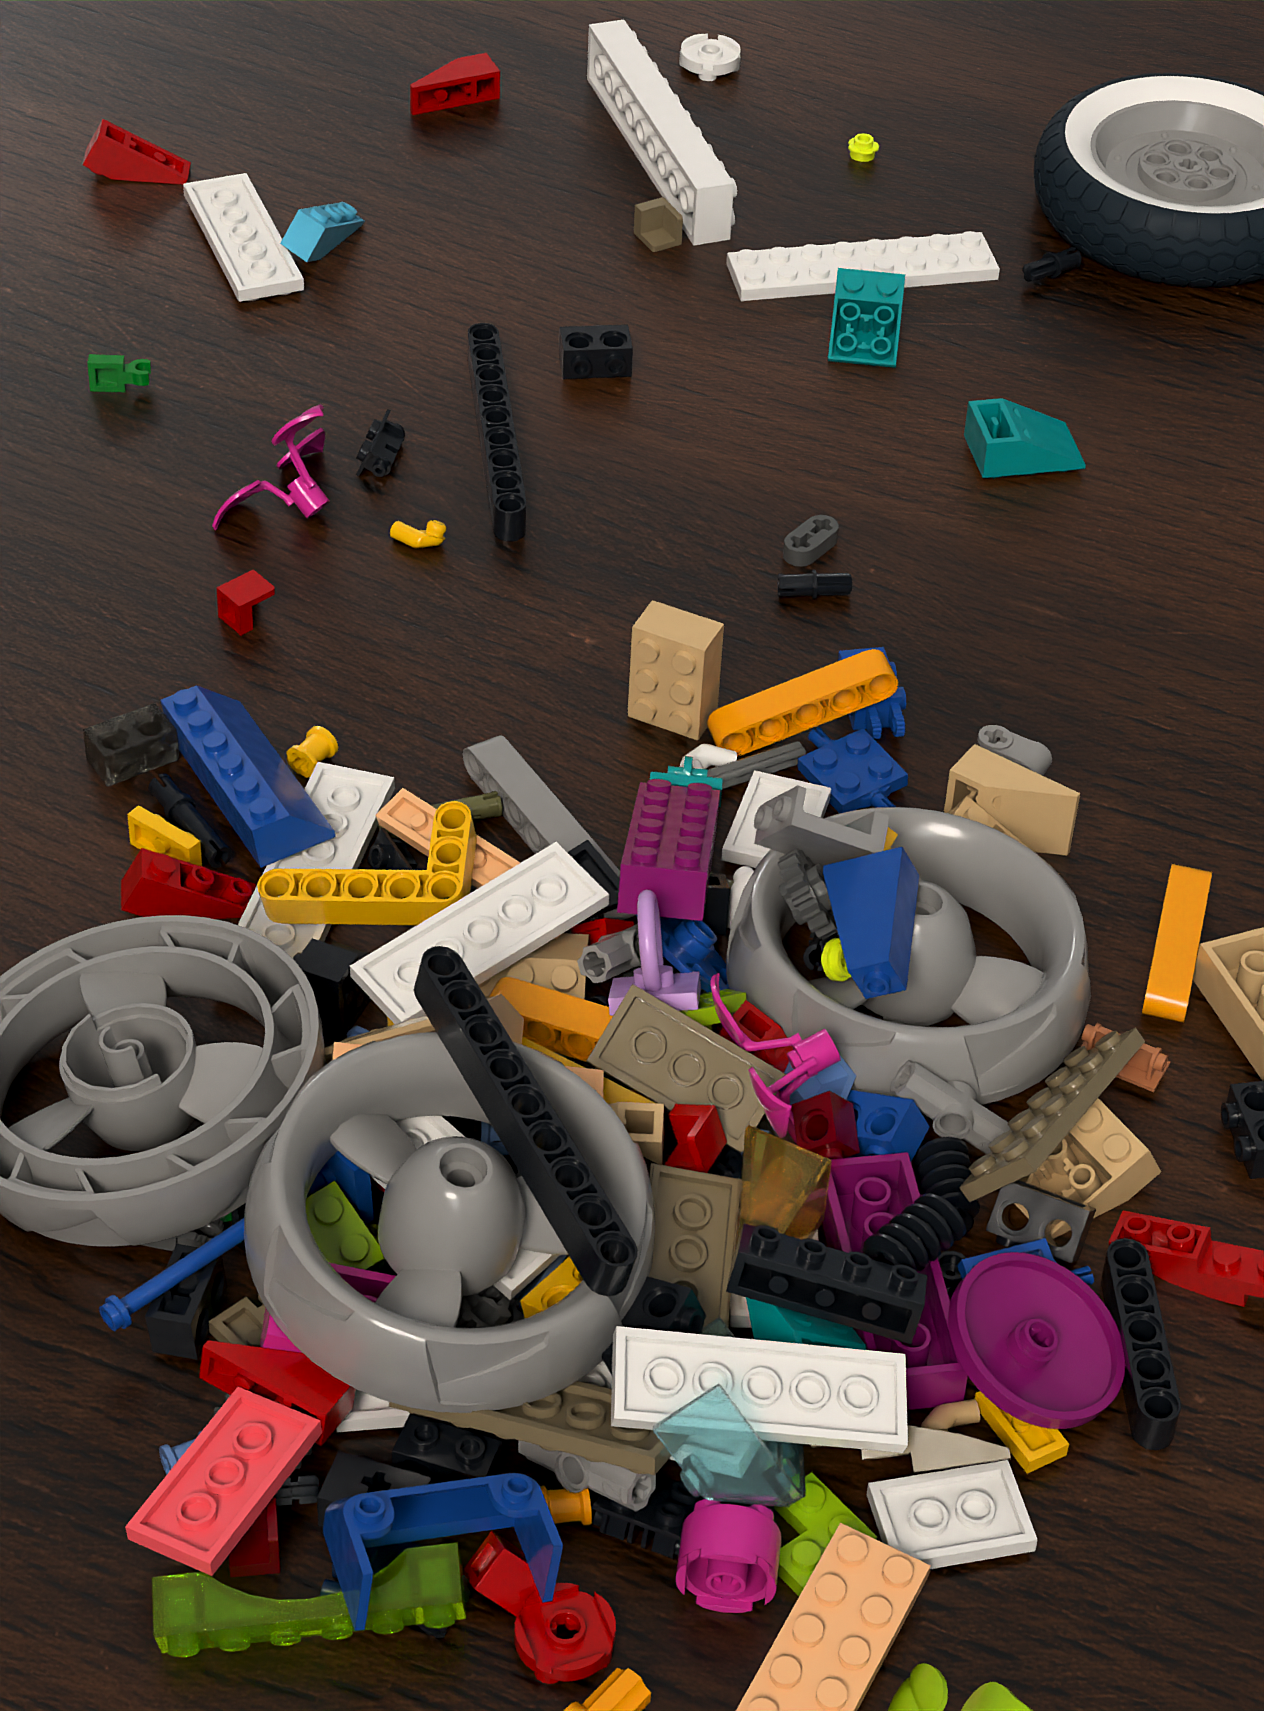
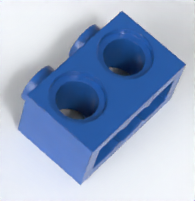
M850 1090L847 1100L853 1103L860 1153L847 1158L908 1152L910 1161H912L930 1128L914 1100Z

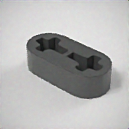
M815 515L807 519L785 537L784 560L793 566L802 567L808 566L820 558L837 543L839 528L837 520L827 515Z

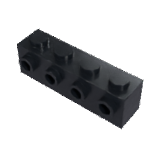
M744 1223L732 1259L726 1292L911 1344L925 1305L927 1275L918 1273L906 1265L893 1266L872 1260L869 1256L860 1252L847 1253L826 1247L823 1243L814 1239H798L784 1235L769 1226H753Z

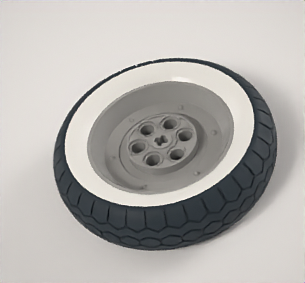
M1138 74L1117 78L1091 87L1073 97L1054 114L1044 129L1036 149L1034 184L1043 213L1056 232L1071 246L1090 259L1128 276L1140 277L1142 280L1160 284L1162 282L1167 285L1183 287L1186 285L1188 287H1224L1264 279L1263 91L1234 81L1229 82L1226 79L1206 77L1205 75Z

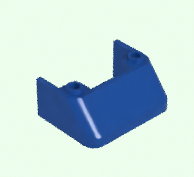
M507 1473L362 1493L332 1502L327 1507L323 1524V1534L355 1631L365 1630L373 1579V1570L365 1548L514 1527L542 1603L553 1600L563 1543L539 1484L531 1477L520 1473Z

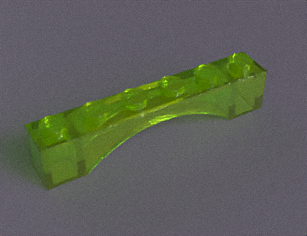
M458 1543L406 1548L387 1567L373 1575L365 1630L373 1629L378 1634H393L402 1631L404 1626L424 1624L428 1628H445L453 1625L455 1620L466 1619L462 1559ZM203 1572L152 1577L153 1635L161 1653H168L173 1657H190L198 1654L199 1649L214 1647L230 1652L242 1651L249 1648L250 1643L271 1641L274 1645L288 1646L299 1643L302 1637L319 1635L328 1640H340L352 1636L353 1632H355L342 1591L310 1599L277 1600L246 1594L220 1583Z

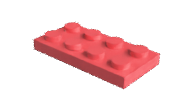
M237 1387L125 1526L128 1540L213 1576L322 1434L320 1420Z

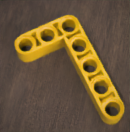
M458 801L446 802L436 810L433 819L427 870L281 868L269 870L260 877L257 884L267 917L273 922L281 924L418 925L470 894L477 842L471 811L467 805Z

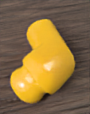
M430 520L427 522L426 530H417L405 523L396 521L390 529V536L413 548L439 546L445 540L443 535L446 532V525L440 521Z

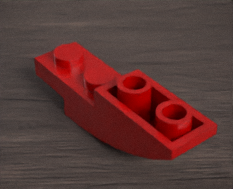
M1122 1211L1109 1239V1245L1115 1240L1122 1238L1140 1242L1148 1252L1154 1276L1206 1297L1245 1307L1249 1295L1264 1298L1263 1250L1212 1241L1210 1227Z

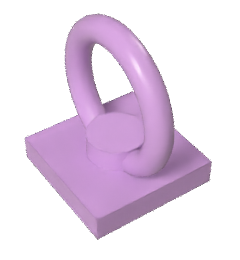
M643 890L638 896L637 904L641 968L633 971L634 976L613 978L608 997L610 1016L615 1014L632 984L678 1011L698 1009L701 992L700 971L673 973L671 966L663 965L662 935L657 898L653 891Z

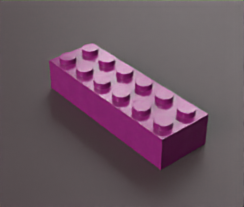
M651 779L647 783L640 782L621 861L617 913L637 914L638 896L640 892L647 889L653 891L656 895L660 917L703 921L716 841L720 790H714L710 785L704 783H691L688 787L673 786L671 782L663 779Z
M908 1152L819 1161L817 1185L821 1190L822 1197L821 1200L817 1201V1206L827 1245L830 1248L847 1253H863L864 1241L869 1236L876 1234L883 1225L889 1224L893 1217L901 1214L908 1205L913 1204L920 1197ZM938 1258L935 1261H929V1265L923 1271H917L927 1275L925 1305L911 1344L853 1328L866 1344L867 1350L906 1355L907 1410L932 1408L941 1404L964 1401L968 1375L956 1356L950 1338L948 1325L950 1300Z

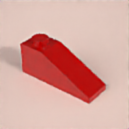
M487 53L457 58L410 85V112L412 115L499 99L500 70Z
M102 119L86 148L82 165L89 168L93 173L104 175L112 180L183 185L188 180L191 162Z
M210 1340L202 1347L200 1379L229 1395L237 1387H240L320 1420L322 1434L315 1442L320 1446L323 1445L353 1409L356 1389L333 1377L303 1353Z

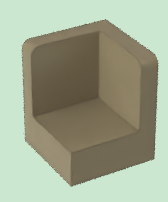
M664 197L635 205L634 234L652 252L682 245L683 217Z

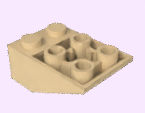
M976 744L950 769L944 813H948L965 796H968L1032 851L1065 856L1070 853L1080 798L1079 792Z
M1097 1098L1037 1171L1019 1180L1096 1209L1095 1218L1130 1200L1159 1175L1161 1170L1149 1149ZM1014 1203L1016 1207L1029 1219L1027 1209L1019 1203ZM1056 1219L1050 1229L1052 1238L1054 1239L1070 1231L1071 1227L1067 1222Z

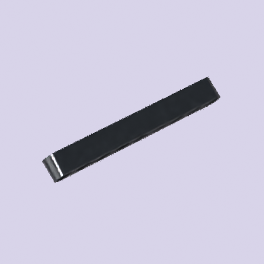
M477 323L468 329L467 361L494 535L498 539L508 542L518 541L526 533L527 502L500 336L497 327L494 325Z
M443 946L427 949L422 955L414 985L416 999L586 1285L595 1293L603 1296H615L621 1293L627 1285L637 1258L638 1249L635 1241L460 955L456 951Z

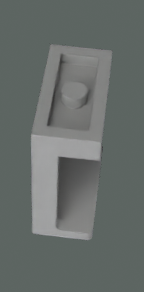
M798 785L763 803L755 814L754 828L757 831L754 844L784 854H788L795 849H798V851L802 850L805 857L808 856L813 864L817 865L820 863L822 866L884 851L890 818L889 815L873 811L844 826L806 813L803 810L806 788Z

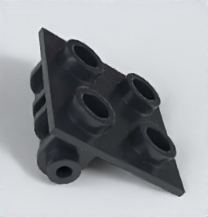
M656 1474V1489L649 1497L645 1507L634 1511L600 1495L592 1505V1509L596 1510L592 1525L600 1527L599 1532L602 1534H607L623 1541L627 1537V1543L634 1544L642 1527L644 1528L641 1540V1548L643 1549L649 1547L655 1532L651 1551L674 1560L679 1555L684 1520L694 1511L695 1503L703 1499L714 1500L715 1495L702 1491L693 1483L686 1481L677 1482Z

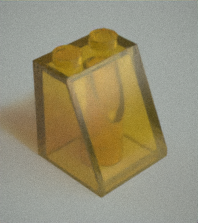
M748 1125L744 1133L740 1173L741 1189L736 1246L744 1223L753 1226H769L781 1234L798 1239H812L824 1220L832 1160Z

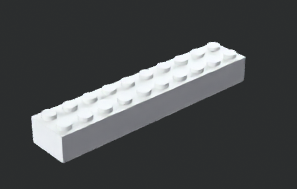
M623 19L589 24L587 80L661 196L682 215V229L693 246L730 240L731 226L735 224V215L732 208L733 198L737 196L735 180L730 178L723 162L717 159L711 144H707L700 128L695 126L691 120L690 113L683 108L678 95L673 93L667 79L662 77L658 71L657 64L652 62L645 46L640 44L635 31L630 29L626 21Z

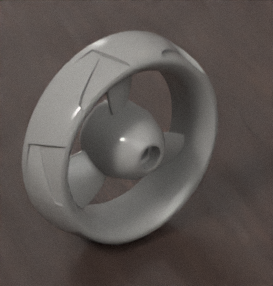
M876 807L853 810L824 818L845 826L873 811L889 815L888 827L898 834L891 848L903 847L919 874L907 990L865 999L852 977L845 981H832L828 977L807 981L795 969L782 944L786 933L796 922L779 889V885L785 881L780 876L779 872L781 869L778 866V862L780 861L779 858L786 854L770 849L762 858L743 889L731 924L726 955V976L730 990L746 992V1000L780 1025L787 1038L799 1033L803 1040L825 1029L833 1040L840 1056L856 1074L851 1090L897 1097L890 1092L891 1081L897 1075L899 1068L910 1060L913 1063H918L945 1082L960 1081L970 1085L976 1093V1102L984 1105L1018 1094L1039 1083L1059 1067L1064 1058L1071 1053L1077 1044L1084 1028L1091 999L1088 945L1083 916L1076 896L1066 881L1050 864L1019 841L980 822L949 813L920 808ZM959 903L974 909L998 924L1020 946L1031 966L1005 958L976 956V947L969 919L964 908ZM863 1005L872 1012L883 1016V1020L860 1013L854 1009ZM954 1012L970 1024L958 1027H922L946 1020Z
M160 915L116 921L84 930L42 948L0 976V1214L27 1232L34 1231L46 1237L72 1244L115 1247L146 1244L179 1236L206 1226L245 1204L250 1178L264 1145L281 1126L299 1090L314 1073L326 1065L322 1022L315 995L306 975L296 961L271 940L248 928L206 917ZM167 997L211 999L228 1003L246 1011L265 1027L263 1048L239 1042L210 1043L197 1046L188 1022L182 1015L166 1007ZM72 1028L62 1046L59 1061L60 1074L69 1097L7 1128L1 1121L4 1101L12 1082L34 1055L57 1036ZM194 1119L205 1123L194 1131L180 1137ZM83 1121L104 1142L112 1147L139 1153L108 1158H77L47 1151L62 1141Z
M437 1032L403 1035L379 1042L372 1041L330 1061L314 1073L299 1090L281 1126L264 1145L250 1178L244 1214V1242L247 1262L254 1285L264 1306L288 1339L312 1362L333 1377L359 1391L406 1407L435 1412L471 1413L472 1411L479 1410L496 1411L517 1407L525 1402L530 1403L545 1398L573 1384L603 1361L602 1353L613 1342V1333L616 1326L623 1327L622 1319L634 1303L647 1276L649 1277L655 1241L654 1197L647 1166L638 1143L632 1141L624 1124L611 1106L596 1090L578 1075L567 1069L563 1063L538 1050L512 1041L636 1243L638 1249L637 1258L626 1287L615 1296H603L592 1291L585 1281L582 1280L562 1300L531 1317L492 1327L456 1328L460 1315L462 1296L478 1294L502 1279L512 1267L519 1248L546 1254L568 1255L523 1177L516 1178L511 1165L500 1152L479 1140L458 1136L438 1138L416 1149L406 1133L395 1122L400 1119L419 1116H454L491 1124ZM337 1151L366 1173L387 1184L378 1223V1241L384 1258L396 1272L397 1276L383 1290L375 1303L356 1291L329 1264L319 1249L307 1221L306 1198L317 1174Z

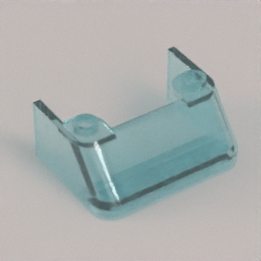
M721 1317L702 1328L700 1333L704 1335L735 1337ZM720 1383L653 1426L654 1433L681 1467V1479L694 1497L702 1495L708 1501L790 1507L806 1496L803 1444L761 1440Z

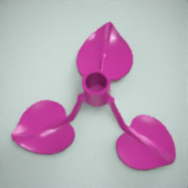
M322 404L306 410L300 416L286 423L272 438L271 442L274 446L285 439L290 450L281 458L276 467L281 469L292 461L300 475L287 486L291 493L288 495L265 480L262 482L256 480L235 492L223 503L212 525L215 531L226 511L251 495L263 490H268L283 499L288 507L295 503L307 519L330 502L317 483L310 477L301 459L302 456L310 453L323 452L325 431L323 428H319L307 435L297 446L293 443L297 431L304 428L317 416H323L322 410L324 407Z
M719 973L712 976L710 981L715 1010L722 1026L737 1046L748 1052L786 1046L793 1047V1050L786 1053L794 1070L769 1087H766L753 1067L748 1069L753 1090L763 1106L767 1119L780 1139L785 1137L788 1131L790 1137L797 1145L790 1095L809 1078L841 1061L839 1052L825 1029L803 1040L799 1033L789 1038L760 1042L752 1041L738 1027L722 1002L719 992ZM788 1083H790L784 1090H782V1091L779 1093L778 1090H780L781 1088H783L784 1086H786Z

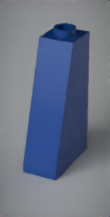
M898 847L824 865L823 875L847 970L865 999L907 990L919 874L904 848Z

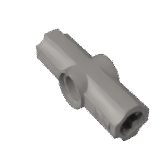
M638 924L617 933L601 936L598 942L584 947L581 958L577 960L581 975L588 977L592 983H599L631 968L640 967Z
M908 1060L899 1068L897 1075L891 1081L890 1092L900 1098L913 1099L920 1112L933 1120V1129L940 1137L963 1139L980 1151L988 1154L991 1152L988 1147L995 1138L1010 1130L1007 1121L976 1102V1093L970 1085L960 1081L945 1082L916 1062L913 1063Z
M518 1440V1452L525 1455L528 1460L555 1472L560 1484L569 1492L578 1493L588 1488L623 1506L638 1511L647 1505L649 1497L656 1489V1474H637L631 1472L628 1468L605 1462H591L582 1456L558 1450L549 1451L542 1449L539 1445Z

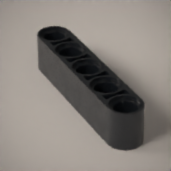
M1117 1239L1107 1249L1101 1276V1287L1105 1306L1111 1313L1121 1335L1125 1359V1375L1122 1390L1133 1439L1140 1446L1149 1450H1161L1169 1446L1174 1438L1181 1410L1179 1393L1148 1252L1140 1242L1133 1239Z

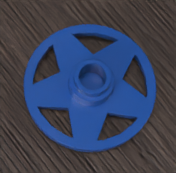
M660 917L663 957L680 973L700 971L701 989L706 992H711L710 981L717 972L720 974L719 990L730 989L726 976V963L714 949L713 944L717 941V937L711 928L703 921Z

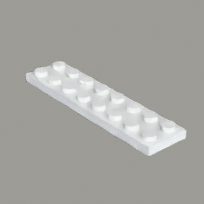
M972 231L962 234H934L932 236L914 238L905 236L889 240L871 239L852 243L807 244L802 247L790 248L774 247L765 250L744 249L739 252H728L726 262L741 301L834 294L838 268L906 274L904 288L998 280L1000 270L982 232Z
M317 762L304 790L334 829L336 837L267 865L263 874L278 868L358 869L378 826L375 815L389 802L395 789L394 777ZM257 886L238 923L239 926L248 928L268 938L292 958L298 952L302 953L312 938L324 942L332 924H281L273 922L265 913Z

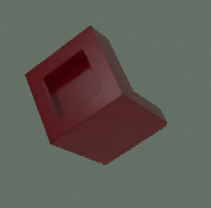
M276 1497L271 1499L229 1554L230 1577L280 1573Z

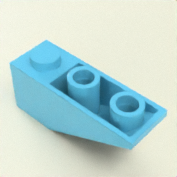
M345 202L299 209L280 244L305 262L320 260L360 228L365 220L357 216V210Z

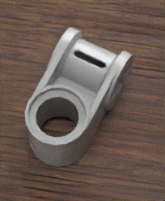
M984 726L978 733L977 740L980 747L1042 776L1052 763V755L1045 745L1010 732L1002 726Z

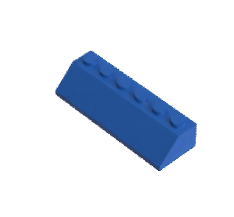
M197 685L189 689L180 690L174 695L160 700L170 738L260 868L336 837L334 829L240 701Z

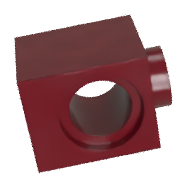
M827 1091L792 1104L799 1155L815 1162L819 1166L820 1160L842 1159L860 1153L853 1103L831 1091Z

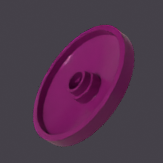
M1010 1252L993 1255L982 1260L957 1285L952 1295L948 1312V1325L952 1345L962 1368L970 1380L997 1407L1011 1416L1035 1426L1049 1429H1067L1090 1422L1115 1399L1125 1375V1359L1121 1335L1103 1301L1077 1275L1049 1259L1028 1253Z

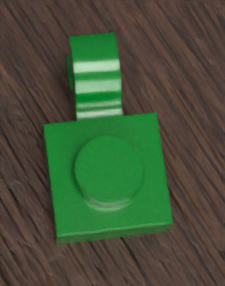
M89 354L87 364L90 391L125 392L127 384L149 385V374H151L150 360L137 359L129 364H125L124 355Z

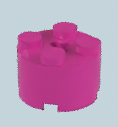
M703 1499L695 1503L694 1511L686 1517L682 1526L676 1571V1585L679 1591L684 1595L686 1588L696 1595L695 1604L723 1613L752 1611L753 1602L765 1598L764 1605L769 1603L776 1593L782 1540L780 1529L773 1521L774 1513L771 1509L762 1505L745 1507L735 1504H721L713 1499Z

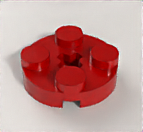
M556 1583L552 1601L542 1603L538 1590L531 1593L525 1600V1607L519 1612V1616L517 1614L515 1620L514 1642L519 1657L528 1668L534 1671V1675L539 1681L546 1684H554L558 1681L581 1680L607 1667L611 1662L616 1640V1620L610 1605L602 1596L594 1592V1597L586 1592L579 1591V1585ZM565 1624L568 1630L577 1629L578 1631L570 1639H561L555 1636L557 1634V1626Z

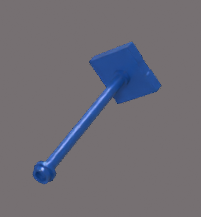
M337 1151L317 1174L307 1197L335 1180L359 1217L367 1225L374 1220L370 1174L357 1167ZM244 1218L123 1298L119 1299L115 1295L107 1297L105 1304L99 1307V1312L107 1326L113 1331L119 1328L126 1329L132 1325L130 1315L244 1241Z

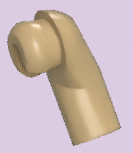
M976 1399L936 1406L924 1419L921 1427L949 1432L948 1428L979 1423L980 1410Z

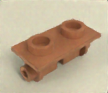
M1099 1023L1095 1026L1087 1024L1082 1034L1081 1040L1084 1042L1081 1047L1085 1046L1087 1050L1094 1048L1097 1041L1112 1032V1030L1102 1027ZM1144 1043L1116 1077L1154 1092L1168 1069L1170 1061H1168L1167 1055L1162 1054V1048H1155Z

